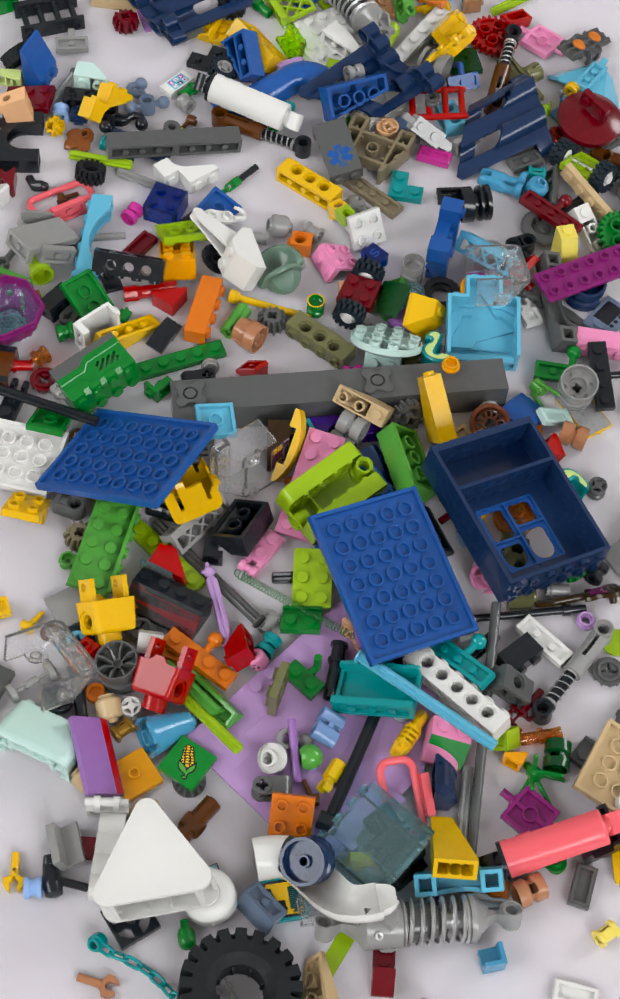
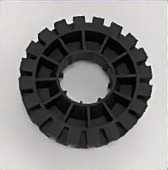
M236 927L235 933L230 934L229 929L226 928L218 930L216 938H213L211 934L201 939L200 947L195 944L190 950L188 959L184 960L181 968L177 999H219L220 995L216 993V985L219 986L224 977L234 974H243L254 979L259 984V990H262L263 999H301L303 995V981H300L302 973L298 964H292L294 956L288 948L281 951V942L273 936L267 942L264 940L265 932L255 929L253 936L247 935V928Z

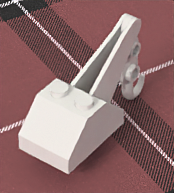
M237 206L233 208L239 211L242 216L233 215L230 211L214 209L203 211L201 208L195 207L190 214V218L221 255V258L218 260V268L222 276L242 291L252 292L266 269L251 228L242 227L236 233L225 226L244 222L247 219L246 212Z

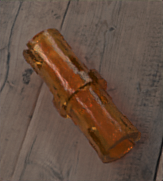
M560 726L549 729L537 728L536 731L520 733V741H522L520 744L521 746L536 743L542 745L545 744L547 738H563V733L559 732L562 729Z

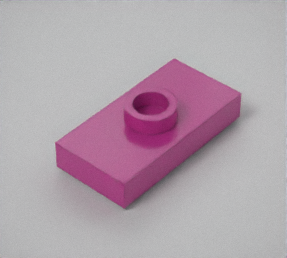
M421 145L416 160L448 169L453 153Z

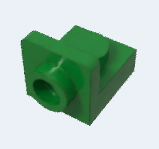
M166 376L162 380L157 381L155 386L145 381L144 394L148 399H153L156 403H159L170 394V381L172 379Z

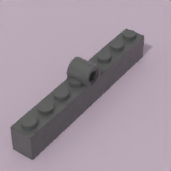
M174 120L166 121L163 130L107 132L105 138L108 160L237 153L241 151L242 146L239 126L180 129V124Z

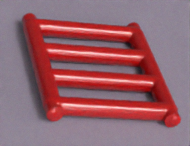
M447 86L439 88L435 92L441 93L443 113H433L432 107L426 106V114L417 115L422 116L427 121L468 119L469 115L468 112L466 113L464 98L466 87ZM448 93L458 94L459 113H449ZM415 97L409 100V114L411 116L414 113L416 114Z

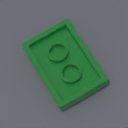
M90 268L59 285V288L80 319L106 302L114 306Z

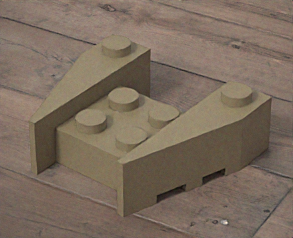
M355 112L348 125L349 132L362 167L378 172L377 185H380L392 174L393 170H397L409 160L415 149L417 134L401 129L394 141L369 132L371 118Z

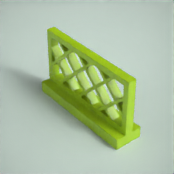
M264 0L267 6L273 10V15L283 29L289 23L317 10L312 0ZM282 1L289 2L288 6L281 5ZM292 3H300L298 8L291 7ZM303 4L311 6L306 9L302 8ZM289 11L296 12V14L288 16Z

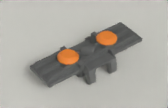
M596 27L587 32L584 31L582 35L577 33L568 40H562L557 49L573 62L581 60L585 56L586 61L584 64L589 65L592 59L596 61L600 58L602 47L611 43L610 37H606Z

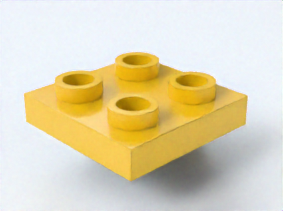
M13 492L1 508V515L43 525L51 499H46L43 496L27 495L24 492Z

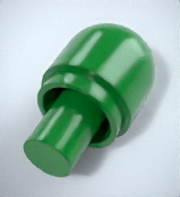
M188 919L180 920L181 928L177 933L178 944L182 950L189 951L196 944L195 931L192 927H189Z

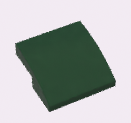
M384 281L370 313L374 316L383 315L388 319L397 318L411 286L401 282Z

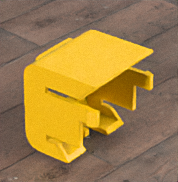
M203 457L198 464L199 471L196 472L193 465H191L164 500L174 522L177 524L187 523L218 509L222 505L223 500L218 490L220 481L217 475L210 474ZM177 500H181L184 506L183 510L180 509Z

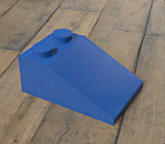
M35 30L19 51L24 86L50 85L52 79L58 74L54 56L39 31Z

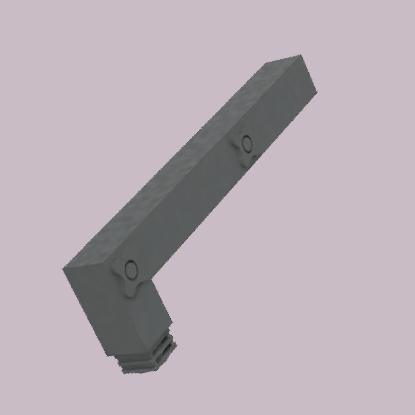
M498 358L459 361L460 369L455 374L444 372L441 367L442 362L177 380L170 381L172 418L196 420L195 404L233 402L236 428L239 429L267 427L268 419L292 420L296 408L305 411L306 418L312 416H339L346 408L336 404L332 399L340 384L376 398L395 408V405L398 406L401 400L405 402L407 398L410 400L415 398L421 403L417 378L423 376V372L434 370V373H441L451 413L473 412L485 401H495L499 406L503 407L509 386L503 359ZM214 440L208 442L192 463L196 472L199 471L198 464L203 457L210 474H213Z

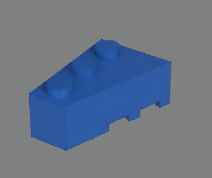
M243 28L221 41L222 46H225L228 57L232 59L233 67L241 81L253 84L265 77L257 32Z

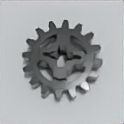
M407 398L405 402L401 400L398 406H394L395 410L387 425L394 422L412 430L418 429V423L423 422L421 420L423 418L421 403L415 398L411 400Z

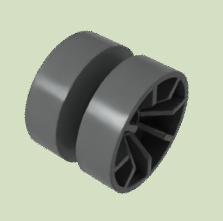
M114 640L104 644L97 651L94 659L95 668L102 685L108 692L117 695L133 691L131 684L138 662L135 648L128 642Z

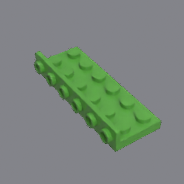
M96 499L66 586L79 590L78 580L94 578L96 594H100L105 598L112 594L110 576L121 575L123 565H120L121 560H126L129 548L126 547L127 543H132L135 531L132 529L134 525L139 523L141 514H138L139 509L144 507Z

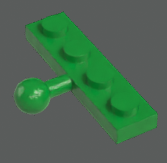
M572 345L567 349L569 365L536 360L533 379L539 378L543 381L558 383L564 370L576 364V360L581 355V349L576 345Z

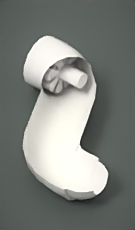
M264 835L251 838L258 881L271 879L286 880L314 908L331 919L344 923H371L384 920V917L390 915L398 906L399 900H397L395 887L388 884H375V882L354 885L335 868L331 876L320 884L304 887L293 885L284 878L280 870L279 857L282 848L294 837L292 835ZM364 908H369L371 910L367 914H365Z

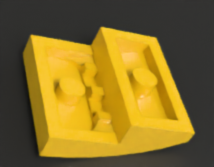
M219 19L203 26L204 33H200L196 38L207 43L222 46L221 41L229 37L226 32L234 20Z

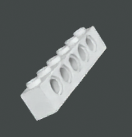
M430 647L405 655L402 658L404 665L414 664L420 666L423 676L422 683L463 718L496 740L511 727L510 714L504 708L496 706L493 699L488 695L484 696L474 683H468L459 671L451 669L447 661L443 658L439 659ZM440 677H447L444 680L439 679ZM455 689H461L460 692H454ZM472 701L477 702V703L474 704V705L468 704L469 702H472ZM486 714H491V715H492V716L489 717V718L484 717V715H486Z

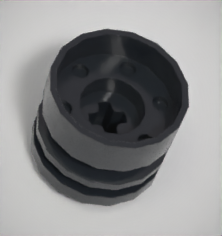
M488 184L476 185L474 190L471 186L457 188L456 199L464 200L463 208H466L464 219L461 218V223L474 222L475 216L478 221L492 219L493 197Z

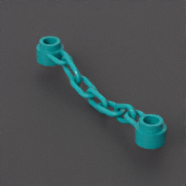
M95 932L88 938L87 946L90 951L100 952L108 958L123 962L133 970L140 971L149 977L150 981L160 988L169 999H173L178 995V992L174 991L158 972L131 955L115 951L107 944V937L102 932ZM105 947L110 950L108 953L103 951ZM129 959L138 963L136 967L128 963ZM155 976L162 981L160 984L153 979ZM166 986H167L168 989L171 991L170 993H168V992L166 991V989H165Z

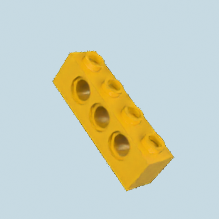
M290 157L276 168V180L326 211H328V203L339 198L342 199V188Z

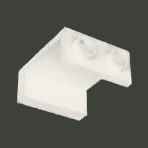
M106 302L73 323L75 344L80 351L91 344V339L94 338L95 332L121 324L118 308Z

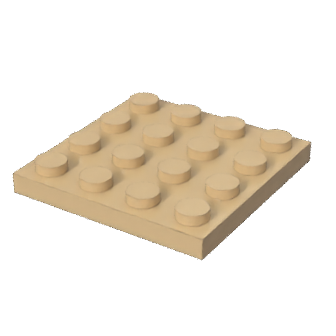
M611 718L604 724L571 787L597 805L606 803L609 812L617 810L615 799L620 795V724Z

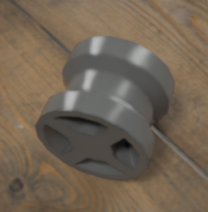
M593 477L588 483L589 490L586 494L590 499L598 501L605 495L607 482L601 477Z

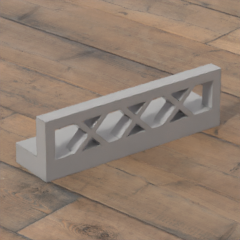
M221 491L219 492L223 500V512L217 513L214 510L207 513L211 514L209 524L204 523L205 515L184 524L175 523L160 536L162 542H171L179 555H183L206 534L210 527L216 525L228 509L229 504ZM193 525H198L197 535L191 534ZM180 536L186 537L183 547L177 540Z

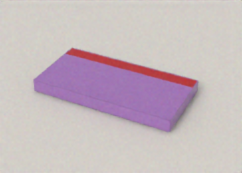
M70 716L68 723L84 795L92 797L94 795L122 797L124 790L107 720L97 717Z

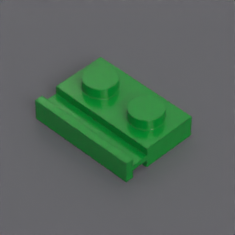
M283 605L280 633L320 635L322 619L316 622V620H313L316 618V615L314 618H312L313 614L307 617L310 612L304 615V609L298 612L288 605ZM322 606L306 607L310 612L311 610H313V613L316 611V615L318 613L320 615L323 614Z

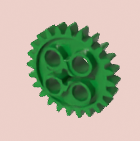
M614 210L612 213L608 212L597 224L599 227L596 231L599 233L596 237L600 238L597 244L603 245L601 250L620 244V211Z

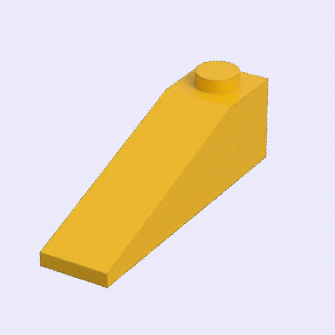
M152 314L95 332L93 342L111 331L120 344L127 349L153 333L161 323Z

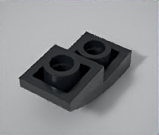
M166 317L148 339L146 345L162 355L169 343L173 342L182 326Z

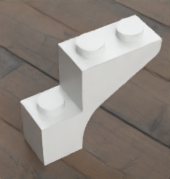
M168 158L153 164L154 177L164 184L165 189L180 182L192 194L218 180V167L214 164L179 166Z

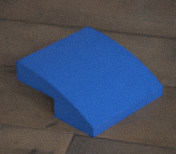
M523 393L518 394L503 406L509 414L511 421L530 415L536 426L542 424L536 413V410L542 406Z

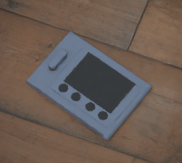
M607 296L582 323L588 328L617 332L620 329V303Z

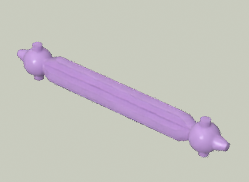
M206 562L201 574L207 577L206 584L210 599L213 600L212 606L220 634H222L225 641L221 647L224 648L232 635V630L219 583L214 576L217 573V569H214Z

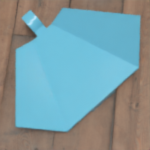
M604 57L599 63L593 61L591 65L559 72L547 77L565 85L570 81L576 82L575 84L580 86V92L589 88L593 93L600 94L611 100L619 109L613 79L607 72L608 67L605 66L609 60Z

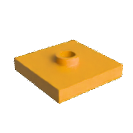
M142 747L117 761L124 790L122 797L129 799V803L164 783L163 778Z

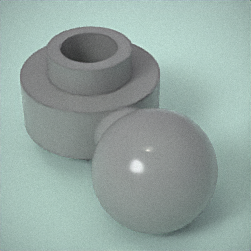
M288 728L280 729L275 736L276 743L282 745L284 749H290ZM307 733L297 736L299 748L306 744H314V739ZM284 735L288 736V742L286 743L282 740Z

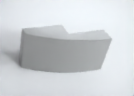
M351 195L348 199L343 200L351 206L355 213L370 209V207L366 206L365 199L358 195Z

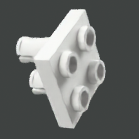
M375 206L346 217L347 226H345V230L350 234L354 251L387 240L379 207Z

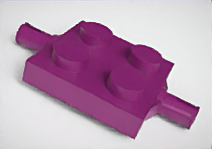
M528 785L515 796L506 788L499 794L509 802L507 809L501 814L500 818L519 834L551 825L561 813L536 791H531Z

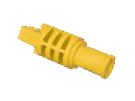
M418 710L415 719L411 723L405 724L391 747L390 757L406 756L421 736L422 727L430 718L425 711L421 715L423 710Z

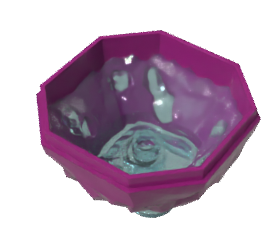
M6 274L0 276V345L10 346L32 336L33 332L37 329L45 305L27 279Z

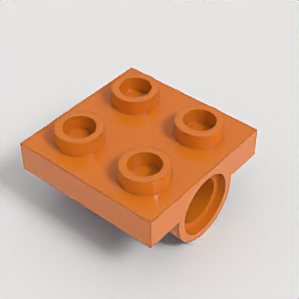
M273 791L267 835H292L294 838L310 836L316 797Z

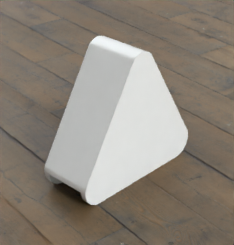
M144 798L136 803L93 889L95 902L101 907L104 917L112 923L209 907L219 897L218 885L208 865L157 802L151 798Z

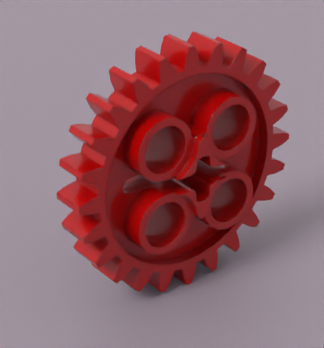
M488 15V18L482 16V19L477 18L471 24L477 33L476 37L471 41V45H475L474 49H480L479 53L485 52V56L491 54V58L494 55L499 58L504 44L503 37L508 24L502 21L501 18L497 19V16L491 18Z

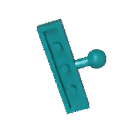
M474 634L470 640L471 644L465 650H462L451 641L430 647L439 659L443 658L446 660L451 669L459 671L467 681L474 683L481 691L496 678L492 670L471 656L476 649L480 650L486 646L487 640L483 634Z

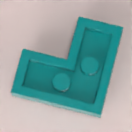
M393 170L388 196L395 201L421 205L424 187L407 185L409 172Z

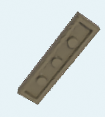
M362 177L342 183L343 186L364 198L373 207H379L380 212L392 220L404 209V206Z

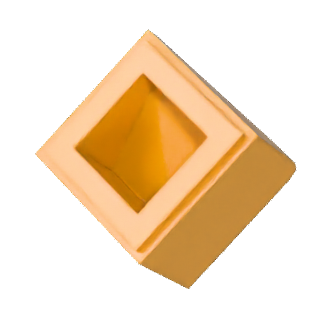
M505 752L501 764L520 773L528 752Z

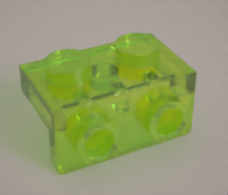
M287 22L284 35L277 36L276 42L288 59L299 56L303 58L307 45L306 40L293 22Z

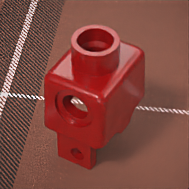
M151 636L145 656H139L131 687L134 691L145 694L141 704L142 708L165 714L168 702L177 705L185 703L196 674L191 672L198 651L183 646L177 666L173 667L162 656L166 641Z

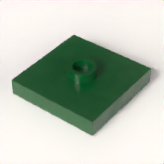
M475 47L464 48L454 57L453 62H463L465 73L478 71V74H483V68L477 51L474 49ZM452 67L451 76L458 75L457 68Z

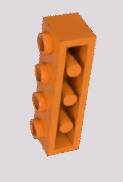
M202 275L183 329L184 341L205 344L207 338L210 339L212 333L211 325L215 324L217 316L215 313L216 310H220L221 306L220 298L225 295L226 287L223 286V279Z

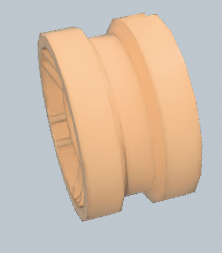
M381 118V121H378L376 124L375 134L395 141L398 136L399 123L393 118Z

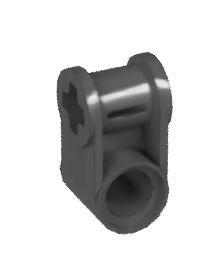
M288 775L258 776L254 779L251 790L254 800L258 802L272 801L273 791L292 794V778Z

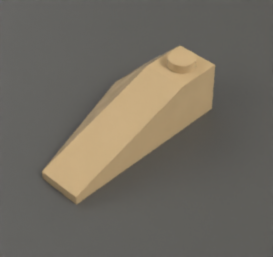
M320 951L307 958L302 978L303 999H339L325 952Z

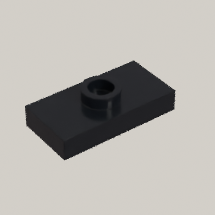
M113 260L107 261V265L110 268H115ZM106 274V276L99 275L106 294L123 290L120 279L114 278L111 274Z

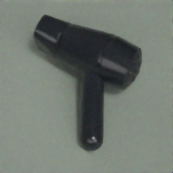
M51 854L43 856L42 885L45 897L57 898L63 894V887L83 892L88 891V883L61 877L59 868L52 863Z

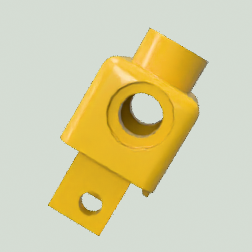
M127 574L110 576L113 598L109 599L96 594L94 578L78 580L81 603H76L81 633L85 636L97 635L98 644L101 647L110 641H122L121 631L132 630L136 627L134 596H129Z

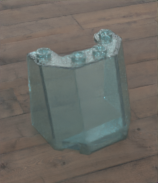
M371 781L368 785L364 782L356 791L359 795L357 797L354 795L347 802L346 805L349 808L344 813L340 811L331 820L334 823L331 828L326 832L321 830L317 836L325 838L331 844L336 857L335 869L350 883L362 885L375 882V884L390 885L400 877L426 847L427 841L435 832L374 781Z

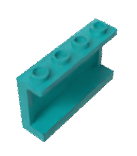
M340 660L341 673L336 694L331 695L330 699L332 710L340 714L415 719L418 704L416 700L359 662ZM392 662L382 663L421 689L423 676L420 666L414 664H395Z

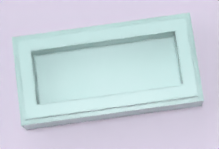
M539 407L536 410L543 426L563 427L565 420L574 423L566 408Z

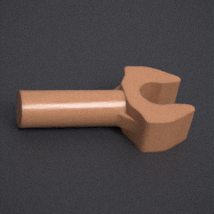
M79 972L76 979L77 982L98 988L101 998L104 999L115 997L113 991L106 989L108 984L119 986V981L111 974H107L103 979H98Z

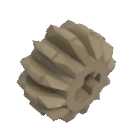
M80 520L76 524L72 521V526L66 525V532L63 533V538L65 539L66 547H69L71 552L76 549L78 552L88 522L83 524V521Z

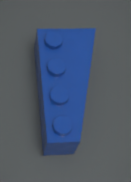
M375 73L318 87L324 121L337 119L388 91L386 73Z

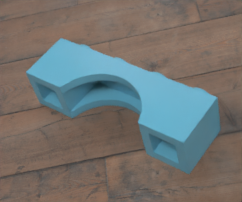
M503 865L478 867L477 880L432 877V871H419L413 875L415 898L439 896L454 892L486 893L505 890Z

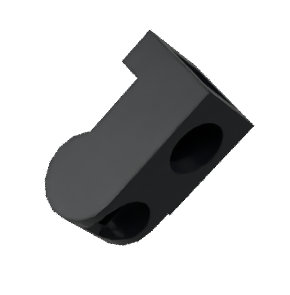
M212 526L206 532L202 560L210 565L222 566L223 551H219L220 546L208 536L214 527Z

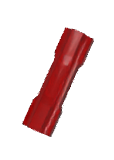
M176 280L163 281L159 285L123 286L125 302L138 301L142 298H150L151 291L177 288Z

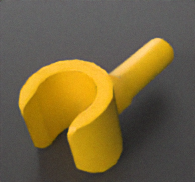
M41 610L30 621L23 619L20 623V631L31 633L34 624L45 613Z

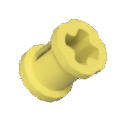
M609 919L599 930H593L591 935L595 943L604 949L608 942L620 937V930Z

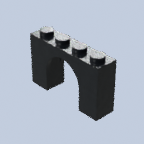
M33 111L34 121L7 123L2 114V118H0V168L4 172L16 167L17 173H40L41 158L39 149L17 148L12 146L10 142L24 135L43 136L45 126L43 112Z

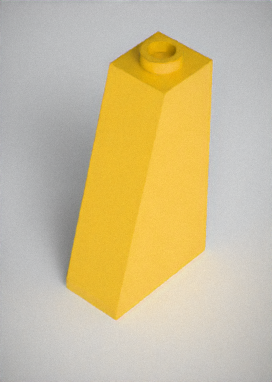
M434 370L423 372V376L418 377L417 380L428 442L440 444L456 439L457 434L441 373H434Z
M431 816L429 844L432 877L477 880L479 859L453 818Z

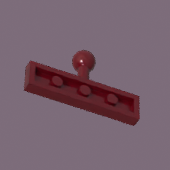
M531 189L519 198V204L553 227L574 224L577 235L583 230V224L561 210L571 206L572 197L570 195L563 194L560 196L559 203L555 206Z

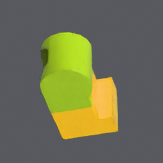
M341 198L327 204L329 219L332 221L337 220L342 227L347 226L346 217L356 214L351 206Z

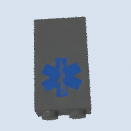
M344 117L312 126L313 137L318 143L330 182L340 185L345 181L356 180L363 176V167Z

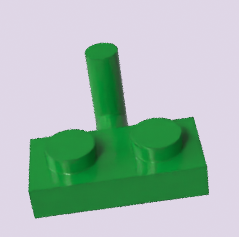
M320 654L314 656L313 666L309 669L296 659L289 664L288 682L310 701L325 688V684L315 676L321 669L322 656Z

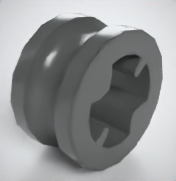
M437 92L432 94L426 93L425 105L437 107L440 103V95Z

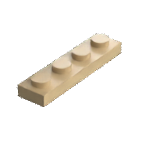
M571 162L564 167L560 175L584 203H589L592 212L598 220L601 221L602 217L608 212H613Z

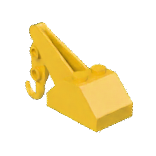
M455 9L439 21L431 33L439 44L436 48L438 51L433 52L426 60L431 63L440 54L444 56L446 53L455 57L476 37V29L466 21V17L461 11L459 12L458 9Z

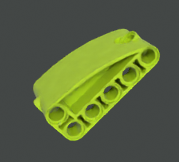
M349 441L285 486L279 492L276 503L288 516L290 525L295 530H300L307 540L315 546L317 541L307 520L309 516L372 498L374 495L378 496L388 484L373 469L372 460L368 457H363L354 444ZM359 466L364 467L366 471L361 470Z

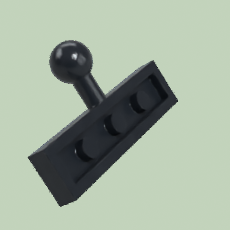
M606 341L587 342L589 366L594 370L599 379V388L594 396L596 412L613 411L616 406L611 379H619L620 371L610 372Z

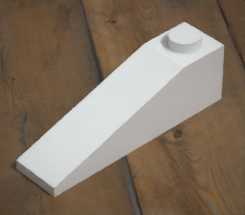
M336 21L322 30L321 43L343 58L360 48L349 31Z

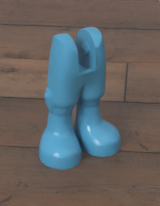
M482 168L477 184H488L491 190L506 193L515 199H519L523 195L524 185L527 183L529 172L522 171L519 177H511L504 172Z

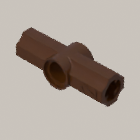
M599 147L592 149L591 157L598 161L605 159L618 166L620 170L619 153Z
M206 795L192 812L188 811L178 823V830L190 843L204 832L207 823L221 809V806L213 797Z

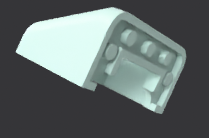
M27 699L21 700L0 723V750L6 752L9 747V750L14 752L16 749L49 765L50 770L54 771L56 769L62 772L60 778L68 782L71 781L72 776L70 775L78 767L67 719L37 706L34 701Z

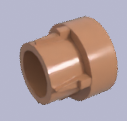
M242 317L233 327L231 339L246 351L254 354L264 344L268 335V327L258 321Z

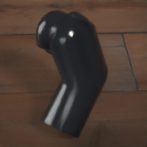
M33 175L26 176L25 180L32 191L42 192L49 189L47 182L35 180Z

